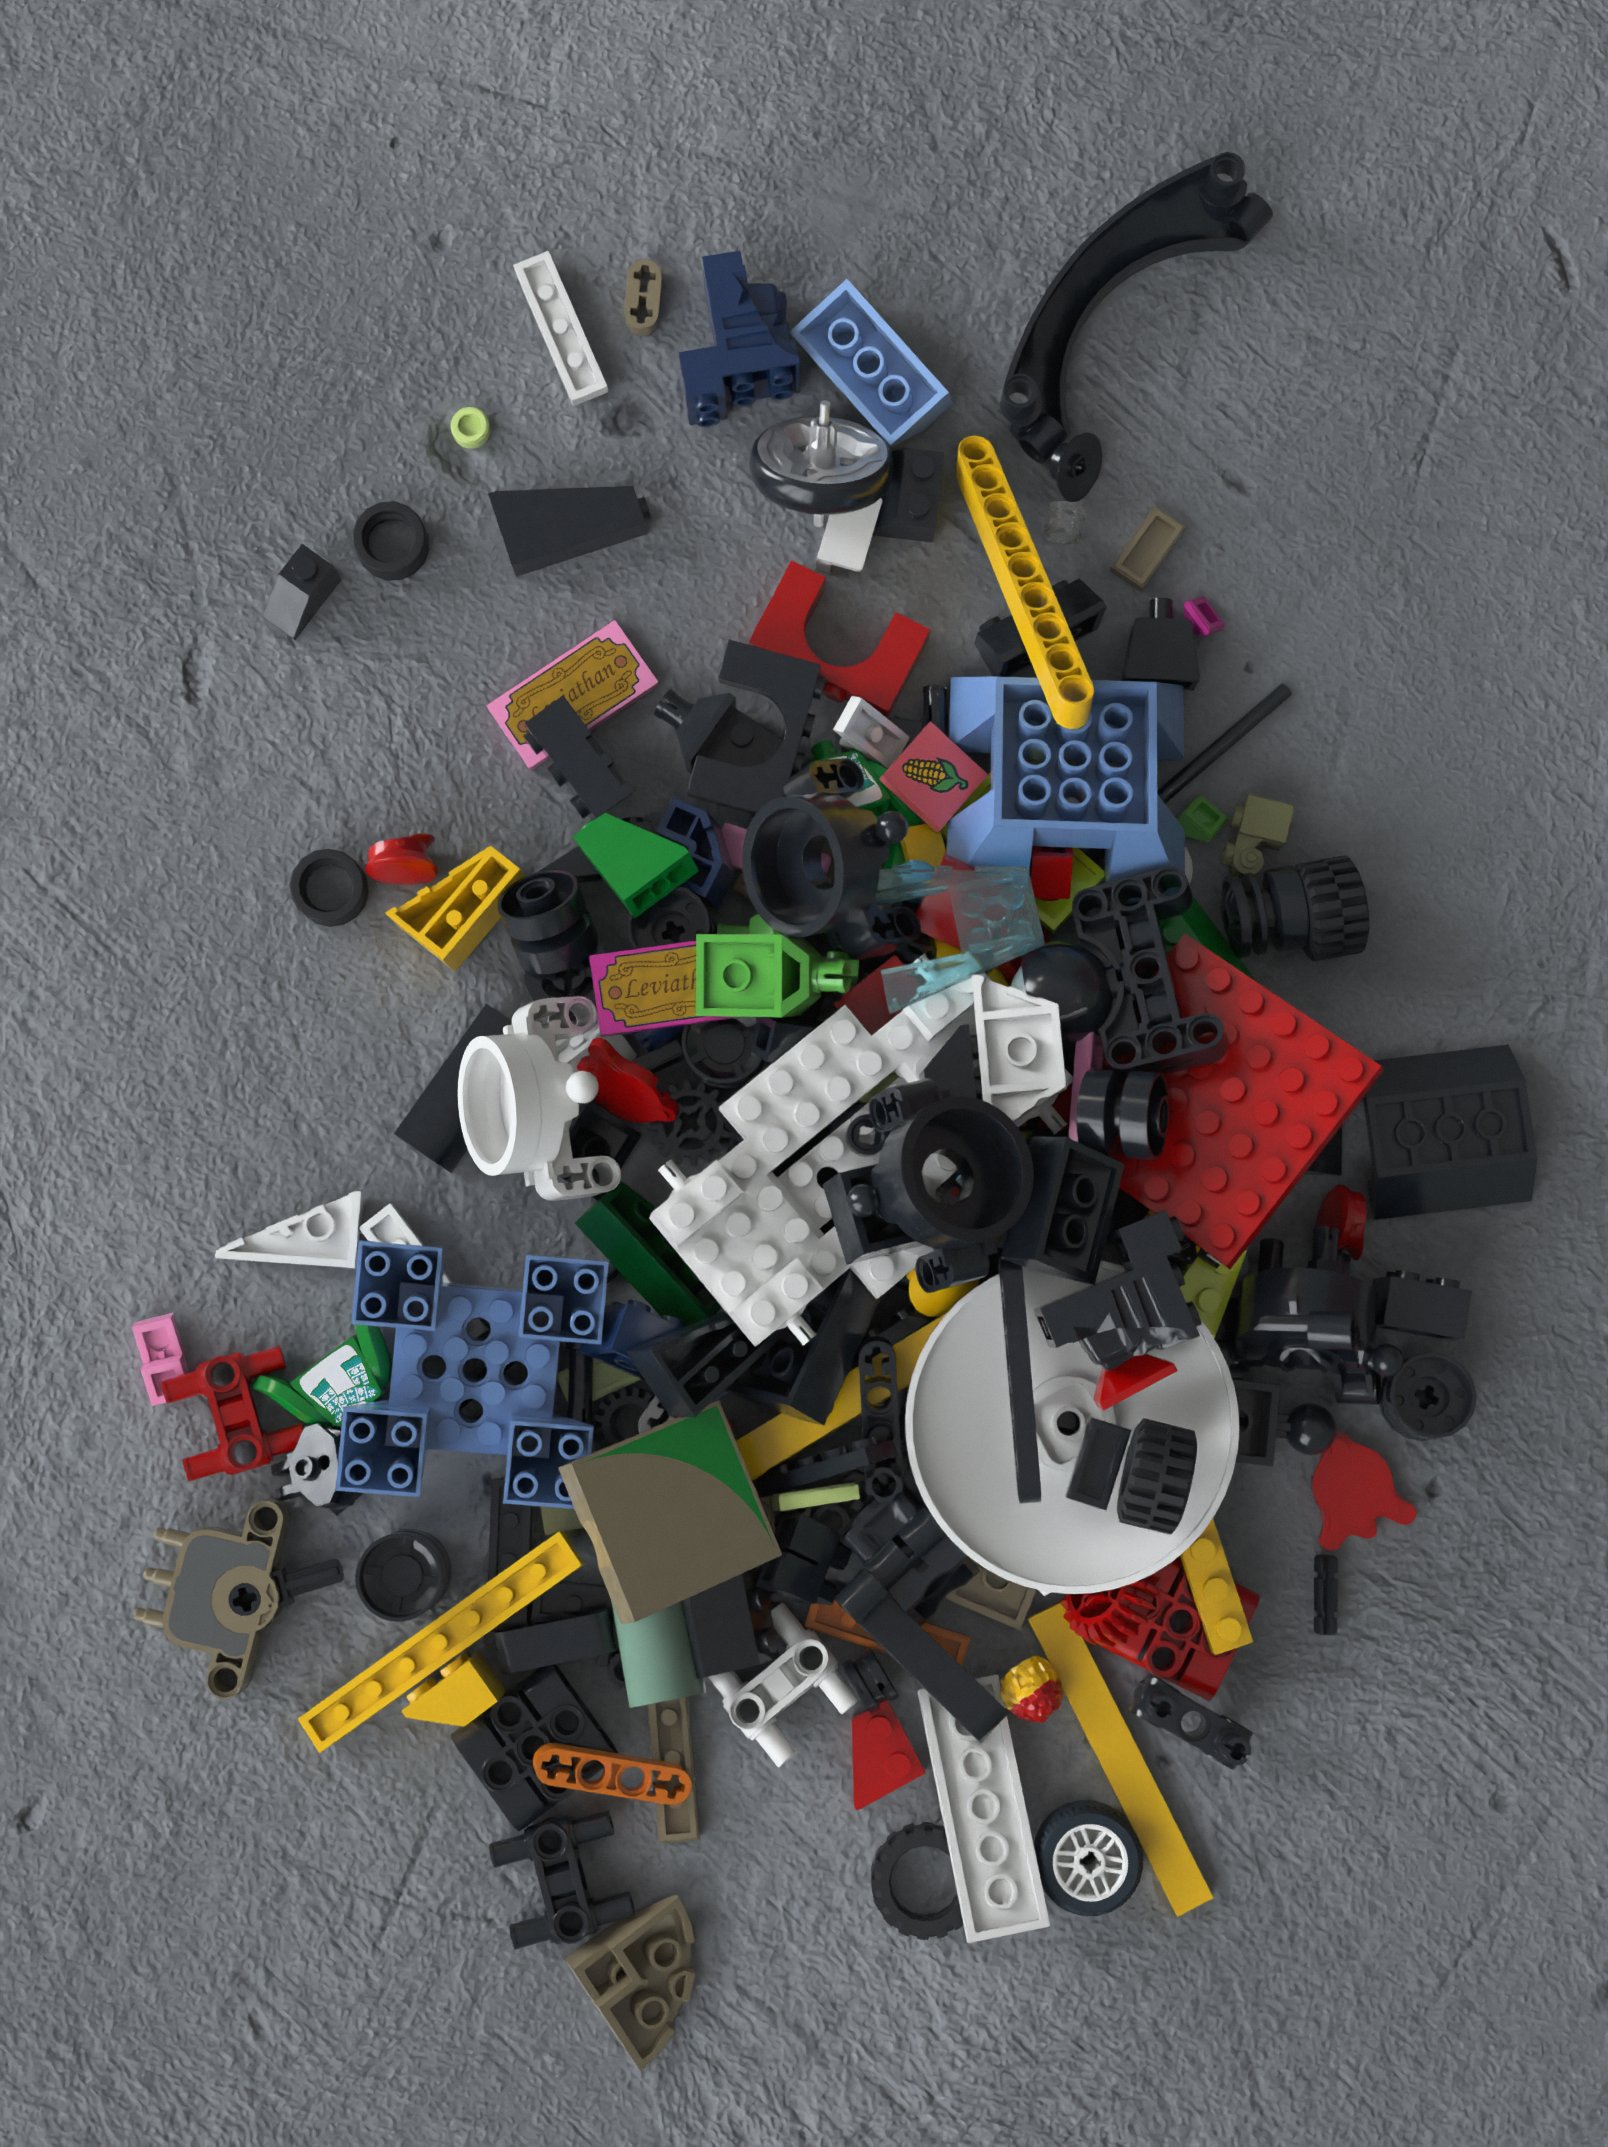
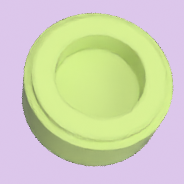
M462 408L454 414L451 420L453 437L462 447L469 449L478 448L486 443L490 436L491 428L488 418L478 408Z

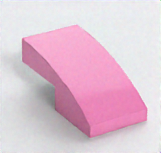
M174 1313L137 1321L132 1326L143 1362L141 1373L152 1406L167 1403L161 1381L189 1373Z

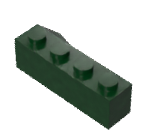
M620 1180L614 1190L606 1192L574 1223L661 1317L668 1315L678 1318L686 1323V1327L715 1315L722 1306L649 1219L656 1207Z

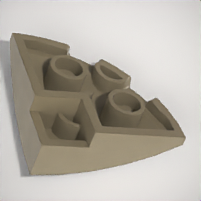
M677 1895L656 1902L635 1912V1916L617 1922L564 1958L593 2004L640 2071L660 2053L675 2033L673 2023L682 2003L689 2002L693 1989L695 1970L691 1966V1943H695L686 1909Z

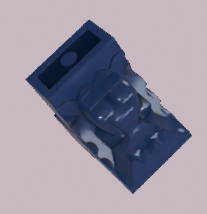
M740 251L702 257L704 288L714 346L678 352L689 425L697 424L700 427L717 425L720 423V420L727 419L726 404L733 403L735 406H747L754 403L756 399L771 397L773 400H784L792 397L793 393L800 392V361L795 339H789V323L786 321V293L778 291L777 287L771 283H748Z

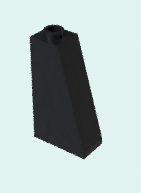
M633 486L509 490L488 493L516 577L646 535L645 521L651 519L645 497L637 499Z

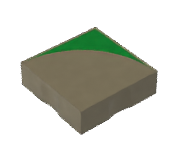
M719 1400L710 1403L696 1417H676L638 1435L558 1467L579 1521L589 1534L594 1545L599 1571L621 1624L637 1622L782 1555Z

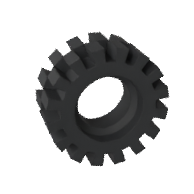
M635 1387L619 1389L609 1394L598 1406V1411L594 1417V1432L598 1437L600 1446L605 1448L626 1440L616 1430L615 1422L618 1414L626 1408H636L643 1413L655 1395L645 1389ZM659 1402L657 1407L664 1409L662 1404ZM664 1409L660 1418L654 1419L650 1417L647 1424L651 1429L664 1423L666 1410Z

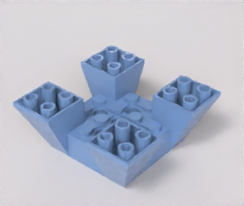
M996 676L950 677L949 739L963 752L991 753V788L987 794L947 822V855L1018 887L1016 894H1023L1025 899L1032 846L1105 849V883L1164 867L1173 866L1185 873V829L1157 794V759L1183 760L1184 758L1183 685L1160 682L1091 680L1094 687V695L1089 720L1080 729H1068L1059 725L1054 719L1038 678ZM1034 759L1040 762V764L1032 765L1025 760ZM1066 761H1076L1080 766H1071ZM1106 762H1115L1120 767H1111ZM1065 798H1076L1081 803L1072 804L1069 803ZM1171 887L1163 895L1173 896L1181 888ZM1131 898L1125 904L1136 905L1140 902L1141 898Z
M359 1240L351 1324L396 1328L389 1400L343 1407L335 1491L420 1497L427 1450L434 1449L507 1455L503 1504L574 1509L558 1467L591 1454L594 1426L553 1412L559 1342L601 1344L609 1262L526 1255L523 1289L444 1283L443 1247ZM477 1317L486 1319L491 1327L489 1335L484 1338L473 1337L468 1330L470 1320ZM430 1355H438L444 1359L446 1370L439 1375L430 1374L424 1367V1359ZM471 1358L481 1359L487 1366L486 1374L480 1378L470 1377L465 1372V1362ZM514 1361L523 1363L528 1371L527 1376L521 1381L508 1379L504 1372L507 1364ZM467 1399H476L482 1404L483 1413L476 1418H468L461 1411V1403Z

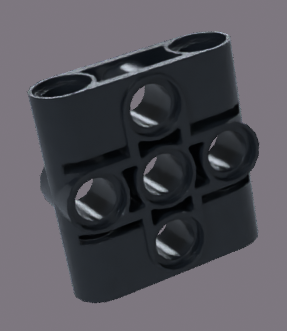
M556 1664L538 1668L505 1693L497 1703L466 1726H461L451 1734V1738L458 1751L517 1831H522L557 1803L568 1798L575 1790L556 1788L542 1783L538 1779L533 1767L534 1755L529 1753L525 1747V1739L532 1735L539 1736L544 1740L545 1744L559 1743L618 1753L613 1742ZM506 1702L516 1703L522 1712L521 1719L516 1722L507 1721L501 1713L502 1704ZM566 1710L574 1712L579 1719V1726L574 1730L563 1729L558 1723V1714ZM552 1755L550 1761H543L542 1764L545 1765L547 1773L554 1770L555 1767L568 1768L569 1778H573V1764L576 1757L571 1758L572 1766L561 1764L557 1755ZM499 1760L507 1762L512 1768V1777L507 1780L498 1779L492 1771L493 1763ZM597 1760L587 1762L581 1770L584 1774L582 1777L588 1781L604 1769V1765Z

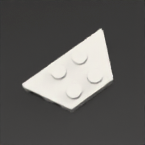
M972 975L983 1101L1000 1109L1014 1122L1067 1089L1059 1005L1040 997L1036 998L1025 994L1024 991L1011 986L1006 987L987 980L981 975Z

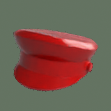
M426 833L415 834L403 838L384 840L372 845L368 850L369 861L365 866L367 875L378 882L392 885H418L432 882L438 875V868L428 856L427 849L433 844L435 837Z
M1336 1185L1324 1198L1315 1227L1329 1226V1233L1332 1227L1339 1229L1338 1250H1347L1355 1261L1361 1257L1364 1248L1365 1197L1361 1192L1351 1191L1345 1185Z

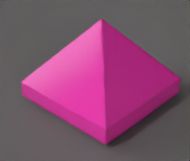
M1198 597L1183 604L1184 618L1191 620L1193 633L1207 636L1225 628L1224 622L1206 597Z

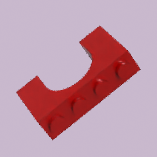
M791 560L749 640V645L821 664L819 675L826 677L822 692L826 697L842 703L843 700L849 702L851 696L860 697L883 716L889 717L929 641L931 629L896 612L877 649L868 659L848 667L827 664L810 650L805 639L806 626L826 589V577Z

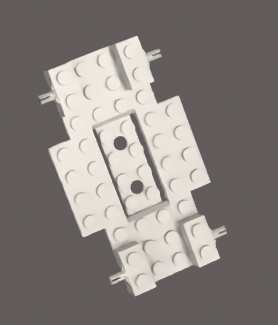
M925 954L914 961L911 965L927 984L922 992L910 1001L898 1015L872 1036L847 1006L844 1005L719 1107L720 1112L744 1139L719 1161L715 1160L701 1173L688 1178L684 1176L672 1159L666 1162V1166L663 1165L658 1169L674 1190L668 1200L651 1213L649 1219L755 1347L771 1333L786 1326L798 1338L802 1346L805 1345L816 1333L800 1315L803 1313L807 1303L849 1268L852 1269L872 1295L878 1299L915 1268L916 1260L920 1256L934 1251L933 1248L922 1245L846 1265L835 1226L825 1235L819 1229L832 1219L825 1191L817 1183L816 1176L818 1171L824 1167H830L840 1173L878 1164L881 1151L870 1157L859 1156L849 1148L846 1141L848 1126L858 1116L869 1114V1103L824 1138L779 1177H776L772 1171L893 1072L899 1078L885 1089L920 1080L919 1074L960 1025L969 1024L970 1035H977L972 975L978 974L987 980H990V978L969 954L952 968L942 970L941 972L936 969ZM979 1058L974 1059V1076H981ZM1065 1069L1066 1085L1068 1086L1073 1082V1077ZM1058 1095L1014 1121L1016 1126L1019 1127L1025 1121L1040 1116L1055 1135L1068 1124L1052 1107ZM865 1125L859 1129V1142L869 1143L870 1145L875 1143L873 1142L874 1135L876 1134L873 1130L875 1128L871 1129L865 1127ZM931 1154L924 1163L922 1171L923 1182L930 1196L937 1202L947 1205L936 1194V1189L958 1169L947 1157L940 1154Z

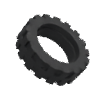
M922 1822L920 1825L908 1824L903 1826V1829L897 1833L895 1831L887 1837V1841L880 1845L875 1854L876 1858L871 1867V1887L874 1902L878 1911L883 1915V1919L890 1926L893 1925L897 1928L899 1933L908 1937L909 1935L917 1936V1939L929 1940V1937L937 1936V1939L947 1936L949 1931L953 1929L958 1930L964 1925L958 1894H956L950 1905L940 1912L922 1915L910 1912L903 1907L892 1891L891 1877L893 1867L899 1858L912 1848L922 1846L934 1847L950 1856L943 1825L940 1827L930 1822Z

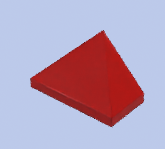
M1150 1354L1131 1357L1118 1368L1111 1371H1106L1102 1368L1093 1400L1096 1406L1104 1411L1178 1370L1174 1363Z

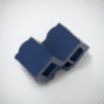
M672 797L655 832L665 839L684 846L699 870L682 883L680 887L689 889L700 897L703 903L719 909L736 875L721 827L707 811Z

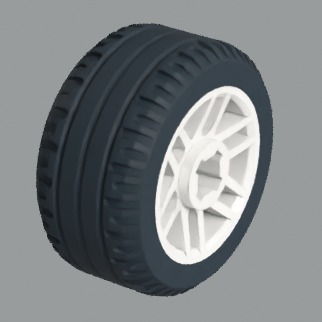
M1092 1800L1073 1801L1060 1806L1050 1813L1036 1833L1033 1845L1042 1888L1047 1896L1065 1911L1080 1916L1107 1914L1125 1904L1135 1892L1136 1887H1138L1143 1871L1142 1847L1137 1834L1129 1822L1114 1808ZM1089 1851L1093 1852L1095 1857H1091L1087 1864H1083L1080 1858L1083 1859L1087 1856Z

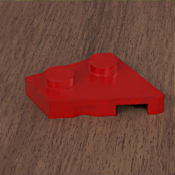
M887 1699L880 1704V1709L870 1714L865 1709L851 1717L853 1802L855 1809L858 1811L924 1775L926 1772Z

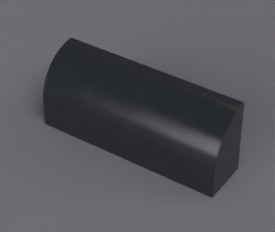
M485 1004L394 1133V1135L450 1173H452L468 1150L461 1128L458 1108V1079L464 1052L469 1043L476 1037L503 1035V1027L512 1025L510 1019L488 1004Z

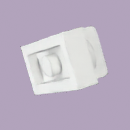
M851 696L833 729L842 737L839 742L841 746L850 751L856 750L861 752L865 759L877 762L886 769L900 756L910 738L864 699L856 696Z

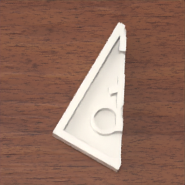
M351 1192L343 1198L326 1205L317 1206L299 1216L295 1215L248 1237L232 1241L226 1246L218 1248L215 1258L356 1268L364 1192Z

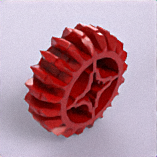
M1155 1572L1135 1583L1116 1589L1095 1593L1067 1594L1061 1602V1605L1066 1609L1063 1618L1069 1622L1070 1629L1075 1631L1076 1635L1083 1637L1085 1641L1094 1645L1114 1647L1116 1643L1126 1644L1130 1635L1138 1636V1626L1140 1624H1148L1146 1616L1149 1610L1156 1609L1152 1602L1153 1598L1161 1593L1155 1587L1161 1576Z

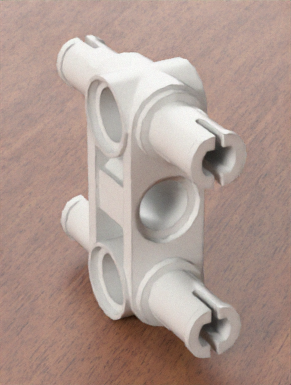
M784 1603L779 1604L771 1611L773 1626L787 1645L784 1654L749 1683L747 1681L743 1683L735 1671L708 1677L724 1697L722 1700L723 1707L729 1714L732 1723L740 1728L748 1739L750 1738L752 1741L756 1739L778 1768L791 1759L797 1751L775 1724L777 1721L776 1717L811 1687L814 1686L816 1688L819 1686L841 1715L860 1700L839 1673V1661L831 1653L829 1647L823 1643L814 1630L811 1631L810 1628L805 1630ZM811 1646L820 1649L823 1655L822 1664L815 1670L807 1669L802 1662L803 1652ZM747 1699L754 1700L759 1706V1716L752 1723L745 1722L740 1715V1706Z

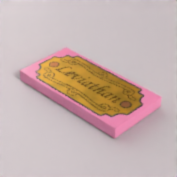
M614 620L486 706L529 770L533 771L548 761L543 752L536 755L525 741L523 735L528 731L524 727V723L557 699L564 696L588 729L592 731L657 688L659 682L616 620Z

